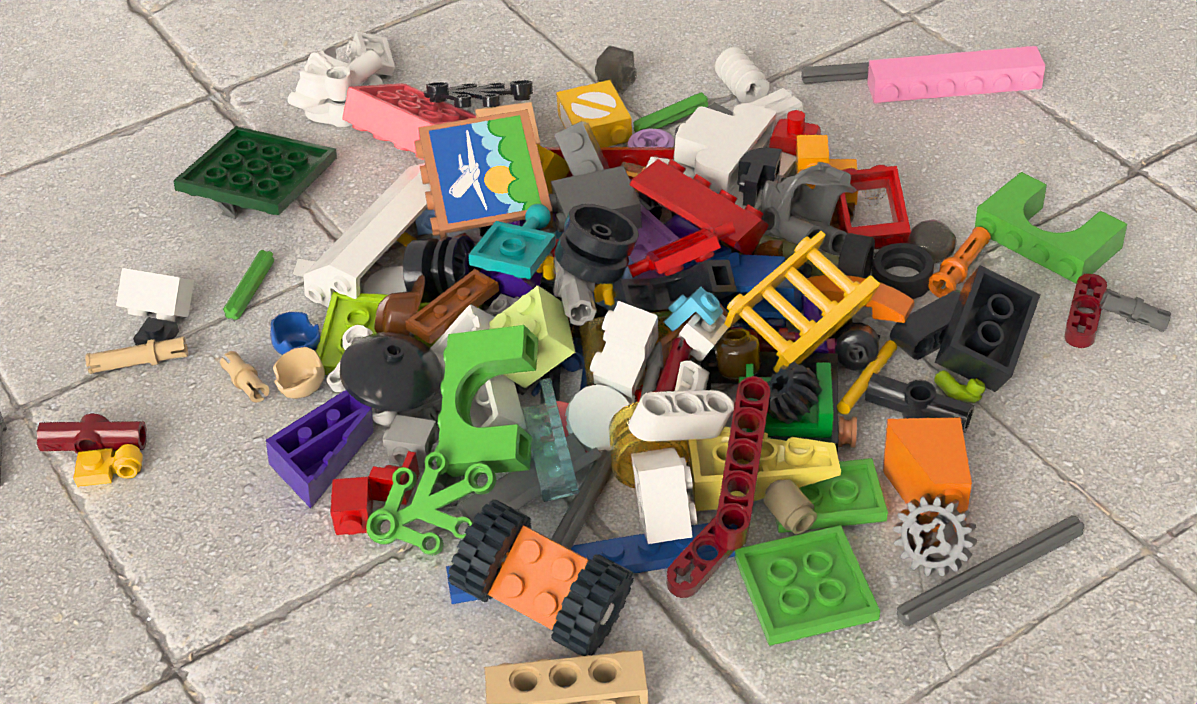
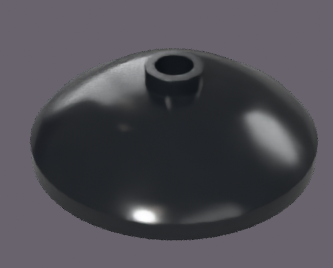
M381 332L362 337L345 350L340 361V379L347 392L362 404L383 411H406L426 404L436 395L442 381V366L433 350L423 342L401 333Z

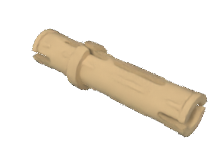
M184 336L159 342L151 339L147 340V344L86 353L85 361L86 366H90L88 368L89 374L151 363L153 366L159 365V362L163 360L188 357L187 344H184L186 343Z

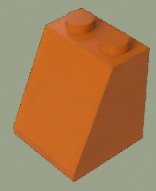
M961 418L887 419L883 473L906 504L914 498L920 503V497L928 493L934 502L939 494H944L946 504L949 505L957 499L959 504L956 510L960 513L968 510L972 481ZM928 511L921 513V515L926 514L929 517H935L939 513ZM940 524L934 529H932V531L937 532L938 528L940 527Z

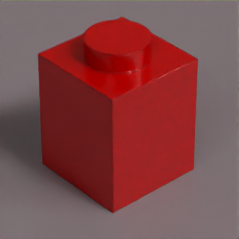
M368 477L332 480L330 513L336 535L367 533V520L373 513V497Z

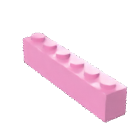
M1037 46L869 60L867 84L874 103L1042 89L1045 63Z

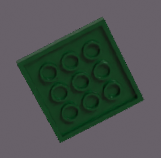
M235 126L173 180L175 191L187 193L191 196H200L216 202L237 205L241 208L263 211L270 215H280L337 159L336 148Z

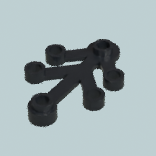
M530 80L510 82V88H505L504 83H490L477 87V84L467 83L449 87V84L446 82H433L426 84L424 97L430 98V102L433 103L445 102L447 99L454 100V107L456 108L471 107V98L481 99L483 107L500 106L499 95H513L514 100L517 101L531 99L530 94H533V82Z

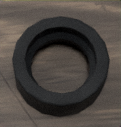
M848 233L841 249L837 268L848 276L868 278L874 258V238Z
M894 243L882 247L875 253L871 276L879 283L890 286L914 300L929 291V279L934 271V262L932 256L925 249L917 245ZM903 266L918 271L919 274L901 277L893 275L886 270L892 267Z

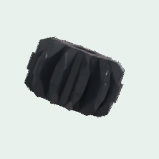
M795 362L789 364L788 367L782 365L779 372L772 374V378L767 382L770 387L767 413L787 425L794 420L800 422L803 415L811 413V407L819 402L817 396L821 394L822 388L819 386L820 381L816 378V375L809 368L806 369L803 365H798Z

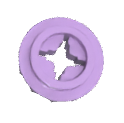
M644 129L634 133L629 138L628 147H674V139L666 131Z

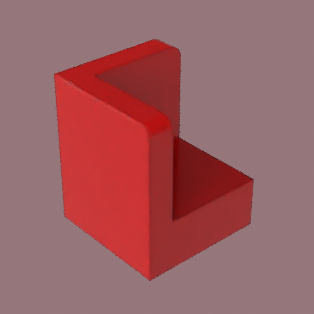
M408 451L402 467L412 470L418 480L420 472L416 452ZM386 465L385 468L372 467L368 477L373 500L386 502L393 485V474L401 467ZM408 473L401 475V485L408 483L410 478ZM414 487L411 490L405 491L401 505H407Z

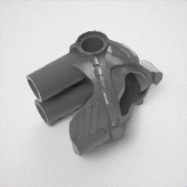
M818 162L817 165L808 167L805 170L803 169L795 176L777 175L775 181L767 180L761 195V212L764 214L761 219L769 224L764 235L780 237L798 245L805 237L808 236L812 239L817 233L822 231L826 236L819 249L833 255H840L844 240L848 234L845 231L830 226V222L840 195L844 192L854 193L857 191L850 184L851 175L832 167L828 163ZM806 184H812L816 186L814 189H811Z

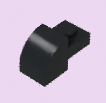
M758 148L745 153L740 158L737 185H739V192L744 193L743 205L747 206L748 204L755 207L760 191L763 190L766 181L776 180V176L780 174L782 149Z

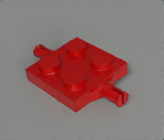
M729 221L718 227H711L709 230L703 228L645 253L644 259L628 265L630 274L634 278L649 270H655L658 274L665 273V276H669L683 270V264L695 259L696 263L707 260L714 256L713 251L721 248L718 240L736 234L734 225Z

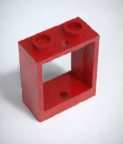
M876 165L870 169L856 170L854 168H847L842 170L851 175L850 184L857 191L886 188L893 223L852 227L844 192L840 195L836 204L840 230L845 231L847 234L853 233L873 237L875 249H881L894 243H907L911 229L897 166Z

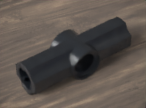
M873 373L865 392V401L901 412L903 419L961 418L963 433H966L974 413L975 405L936 393L935 386L925 380H913L907 384Z

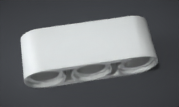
M715 390L645 393L629 421V430L634 436L643 441L716 438L720 435L734 411V403L728 395Z

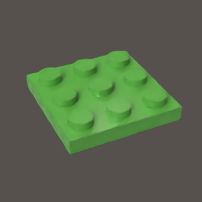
M841 525L735 550V561L769 646L878 621L880 618V609Z

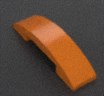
M826 275L807 278L831 301L836 300L839 303L845 298L843 296L845 292ZM846 275L853 282L858 281L860 284L865 280V278ZM880 283L872 300L865 307H872V319L905 323L914 308V300L906 294Z

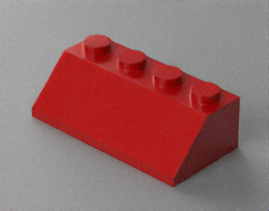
M657 159L630 182L629 185L701 229L706 228L709 230L711 227L715 228L731 221L736 234L720 240L744 255H751L769 226V224L761 219L764 215L762 212L748 204L745 209L736 205L735 202L738 198L721 189L719 194L709 189L712 183L695 174L693 179L684 174L686 168L671 159L668 164Z

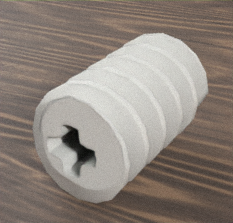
M731 47L720 54L715 64V71L739 102L751 103L767 95L769 82L741 48Z

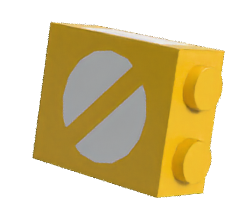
M610 80L556 92L558 116L565 129L581 121L589 123L600 147L628 142L632 136L631 116Z

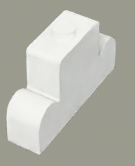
M742 103L734 107L733 116L706 107H698L686 123L680 125L676 133L674 160L695 168L694 176L697 174L712 183L709 188L719 194L721 189L731 193L738 182L740 158L751 150L765 148L768 145L775 129L777 111L751 103Z

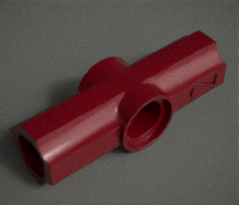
M91 413L83 416L80 422H39L37 446L39 451H75L76 454L83 451L110 448L113 451H117L126 444H132L140 450H145L147 428L144 421L110 422L100 414Z

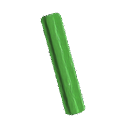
M699 92L633 122V129L636 133L644 129L662 128L693 114L698 107L707 108L708 98L702 92Z
M260 250L223 308L226 318L237 320L241 317L275 261L271 251Z

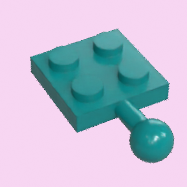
M542 204L530 206L526 211V222L523 226L495 221L469 253V265L483 268L487 271L510 274L517 278L531 279L556 245V234L536 230L543 229L549 224L551 219L549 209Z

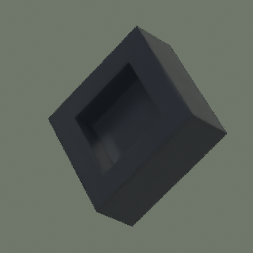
M148 317L133 338L135 346L147 344V340L155 339L156 342L175 339L179 333L177 322Z

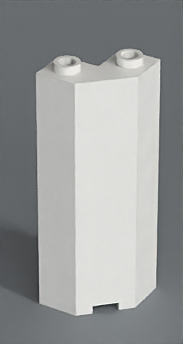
M424 163L418 166L416 164L410 166L304 274L306 297L315 303L329 307L334 290L353 299L360 295V278L427 208L425 192L430 191L429 184L422 183L419 167L425 165Z

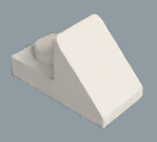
M696 313L677 337L681 338L679 346L682 347L685 339L687 344L693 348L691 355L698 361H702L728 329L724 324L727 317L721 314L712 325H709Z

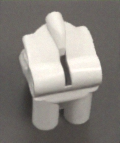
M334 44L325 46L318 50V52L310 54L307 64L304 65L305 70L300 73L301 79L297 84L296 92L290 93L288 103L304 109L306 117L312 121L329 123L337 127L350 126L352 123L342 119L348 88L352 86L384 85L383 81L375 75L382 68L381 58L376 52L368 50L351 63H345L337 60L336 46Z

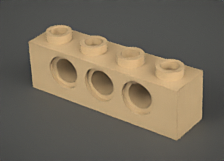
M623 650L611 654L579 655L573 658L554 660L540 659L535 662L516 664L502 663L497 666L484 667L486 704H648L642 650Z

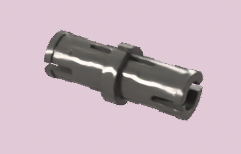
M1111 289L1105 290L1100 301V309L1125 317L1127 322L1145 324L1161 332L1165 331L1171 319L1170 311L1144 303L1142 298L1135 297L1134 299Z

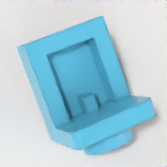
M699 287L690 297L686 298L682 294L668 307L672 313L664 323L672 331H675L692 314L697 312L707 324L712 325L723 313V309L720 307L718 299L712 293L706 292L702 287Z

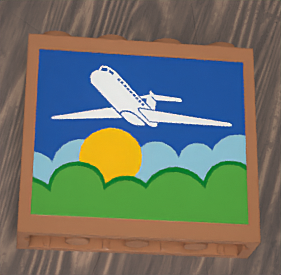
M528 109L418 128L420 140L414 141L417 159H424L425 165L419 166L422 183L429 184L430 191L425 192L428 210L434 209L435 217L430 218L433 236H440L441 240L443 237H447V233L490 226L495 221L507 223L524 220L527 209L534 204H542L549 209L551 219L549 224L543 229L553 228V210Z

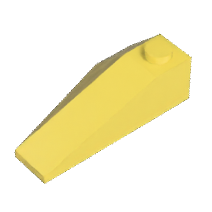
M724 427L716 438L688 440L692 490L696 511L718 509L731 427ZM764 433L754 501L765 498L766 489L777 480L790 479L800 488L840 476L841 469L835 443L791 437L784 441L768 438V433ZM743 459L736 460L738 463L741 464L749 463L748 461ZM739 491L731 492L732 495L737 497L744 496V494Z

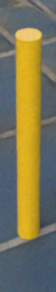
M888 340L879 350L877 359L867 365L837 404V410L841 414H848L866 391L873 373L878 374L897 350V344L894 341Z

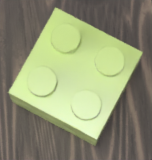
M536 286L526 295H523L518 301L489 322L490 329L525 325L538 338L536 371L503 374L524 388L575 353L568 316L565 315L563 302L540 286Z

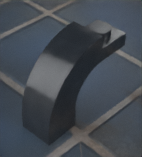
M704 260L689 269L669 276L646 279H620L613 283L617 303L618 301L658 317L670 315L672 312L668 307L682 294L686 298L690 297L699 287H702L706 292L712 293L718 300L737 292L729 260Z

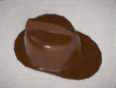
M421 274L417 278L411 292L391 293L382 299L376 310L375 332H394L410 335V332L406 329L405 321L418 311L424 291V275Z

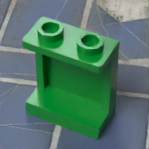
M816 363V378L820 381L819 386L822 388V392L817 396L818 404L811 407V413L804 414L800 422L794 420L789 425L779 421L777 418H773L767 413L764 433H768V436L831 438L834 414L831 363ZM746 364V377H739V383L744 378L753 377V364ZM759 377V378H762V379L765 380L766 382H769L772 377ZM748 398L750 401H758L754 398ZM746 428V432H753V430Z

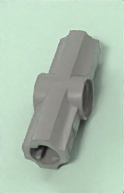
M555 257L553 260L556 270L554 295L562 298L565 315L570 318L571 324L582 326L585 322L592 321L596 313L593 299L595 283L572 275L562 268Z

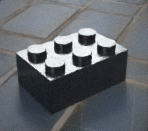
M979 265L963 285L934 363L969 380L973 378L978 379L985 384V388L993 392L998 391L1013 376L1041 294Z

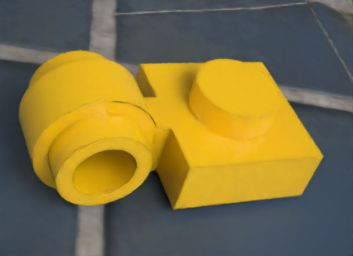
M132 444L121 446L115 454L112 448L78 452L73 478L77 487L112 483L113 474L126 479L133 478L141 471L143 455L140 449Z

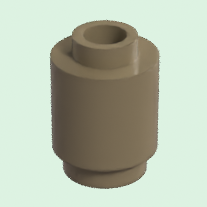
M777 480L766 489L764 505L786 530H791L794 534H800L814 524L817 518V514L814 512V505L792 480Z

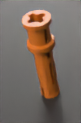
M974 228L954 256L944 259L940 264V271L932 274L928 287L935 296L941 298L955 291L956 285L966 279L968 275L967 268L976 259L984 246L989 243L988 240L991 239L990 233L985 228ZM946 282V287L944 289H941L943 284Z

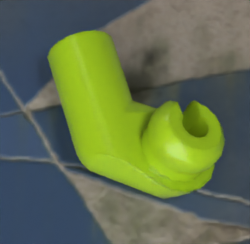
M947 370L940 371L934 378V382L948 397L963 402H978L982 399L981 394L986 389L982 381L974 378L970 379L967 385L959 384Z

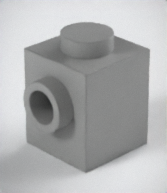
M396 415L391 427L386 428L383 435V447L387 449L389 463L402 466L408 451L416 452L419 468L425 469V458L431 453L432 445L439 440L436 421Z

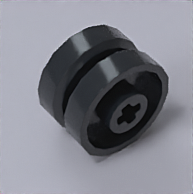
M580 204L572 207L564 224L565 232L560 236L555 249V257L558 263L569 273L585 281L598 284H613L622 279L629 263L628 256L633 252L639 237L637 227L630 219L608 207L595 204Z

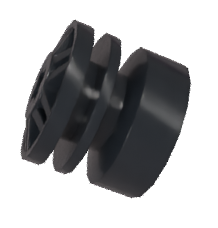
M463 235L443 237L441 240L435 238L412 240L404 252L402 265L406 291H412L417 278L422 274L425 277V285L421 303H430L474 269L481 272V268L469 265V253L475 247L474 242L468 236Z

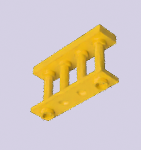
M822 231L817 233L812 239L808 236L805 237L796 246L795 253L745 296L738 294L727 306L729 313L724 324L728 328L742 318L778 351L776 355L779 359L773 369L776 373L779 372L782 365L788 367L793 362L798 365L801 364L869 303L880 286V283L871 275L861 284L858 281L853 282L819 251L826 236ZM807 260H810L845 292L843 294L845 298L839 303L836 300L831 301L797 269ZM785 279H788L822 311L821 315L823 317L817 323L814 320L809 321L775 288ZM765 298L800 331L799 335L801 337L795 342L791 340L786 341L752 308Z

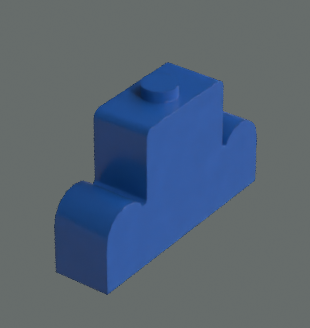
M739 254L740 265L731 268L737 292L718 300L719 303L729 313L727 309L729 303L738 294L745 296L785 262V257ZM785 279L775 290L801 313L803 311L801 296L804 294L788 279ZM765 298L752 308L763 318L786 319Z

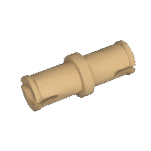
M229 351L224 355L230 360V363L222 357L220 366L231 376V382L236 388L243 389L252 402L263 401L264 398L258 391L261 390L265 396H268L269 387L260 380L257 370L252 365L246 364L237 352Z

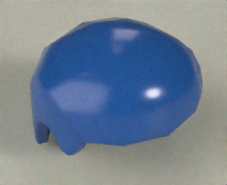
M303 312L279 314L271 320L270 338L272 345L281 355L294 348L307 347L315 351L320 342L319 325L313 326L309 321L308 315Z

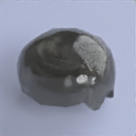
M935 219L919 222L911 229L907 241L908 244H914L925 249L932 256L934 263H941L944 259L952 256L957 242L952 230L945 223Z

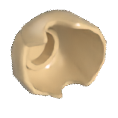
M307 347L290 350L283 354L273 366L276 375L274 382L277 388L285 397L292 399L309 397L319 390L325 377L324 366L318 354Z

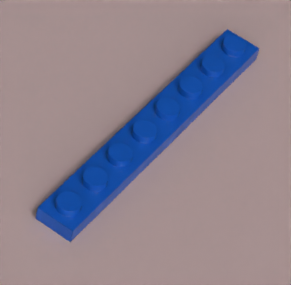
M709 523L692 525L691 538L648 544L645 534L577 544L573 545L570 550L591 560L595 554H600L632 571L634 574L665 569L670 566ZM735 524L724 525L728 529L737 530V525ZM703 545L696 551L698 556L704 560H712L718 555L717 550L710 545ZM735 551L728 558L735 557ZM446 566L447 578L450 577L448 573L451 566ZM448 580L451 604L479 600L453 586Z

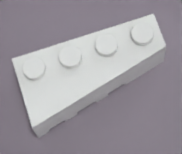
M470 304L430 348L437 355L441 363L442 379H444L445 375L443 353L447 347L448 334L490 329L489 322L495 318L494 316ZM498 375L485 382L478 389L470 409L471 421L474 427L518 424L524 430L526 429L514 381L504 375Z

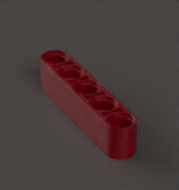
M756 376L744 378L737 388L714 531L717 544L726 550L742 548L748 539L770 397L768 383ZM748 398H754L758 401H750ZM748 428L753 430V432H745L741 429ZM743 459L748 461L749 463L741 464L738 463L736 460ZM739 491L742 492L744 496L737 497L732 495L731 492ZM735 524L740 528L737 530H731L726 528L724 525Z

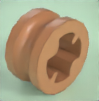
M839 416L838 447L849 444L851 448H856L857 417L846 420L844 416Z

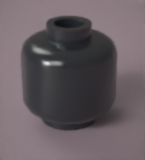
M857 322L848 324L840 330L835 342V354H838V361L845 368L853 371L864 370L870 362L877 359L879 337L873 328L867 324Z

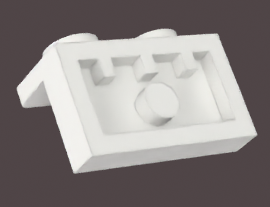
M356 31L353 41L350 40L346 49V55L349 57L350 63L366 51L372 50L379 55L382 61V68L375 75L384 74L392 76L395 65L387 38Z

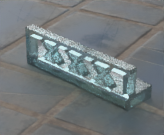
M550 378L540 380L546 403L523 408L527 431L532 436L531 449L544 502L580 493Z

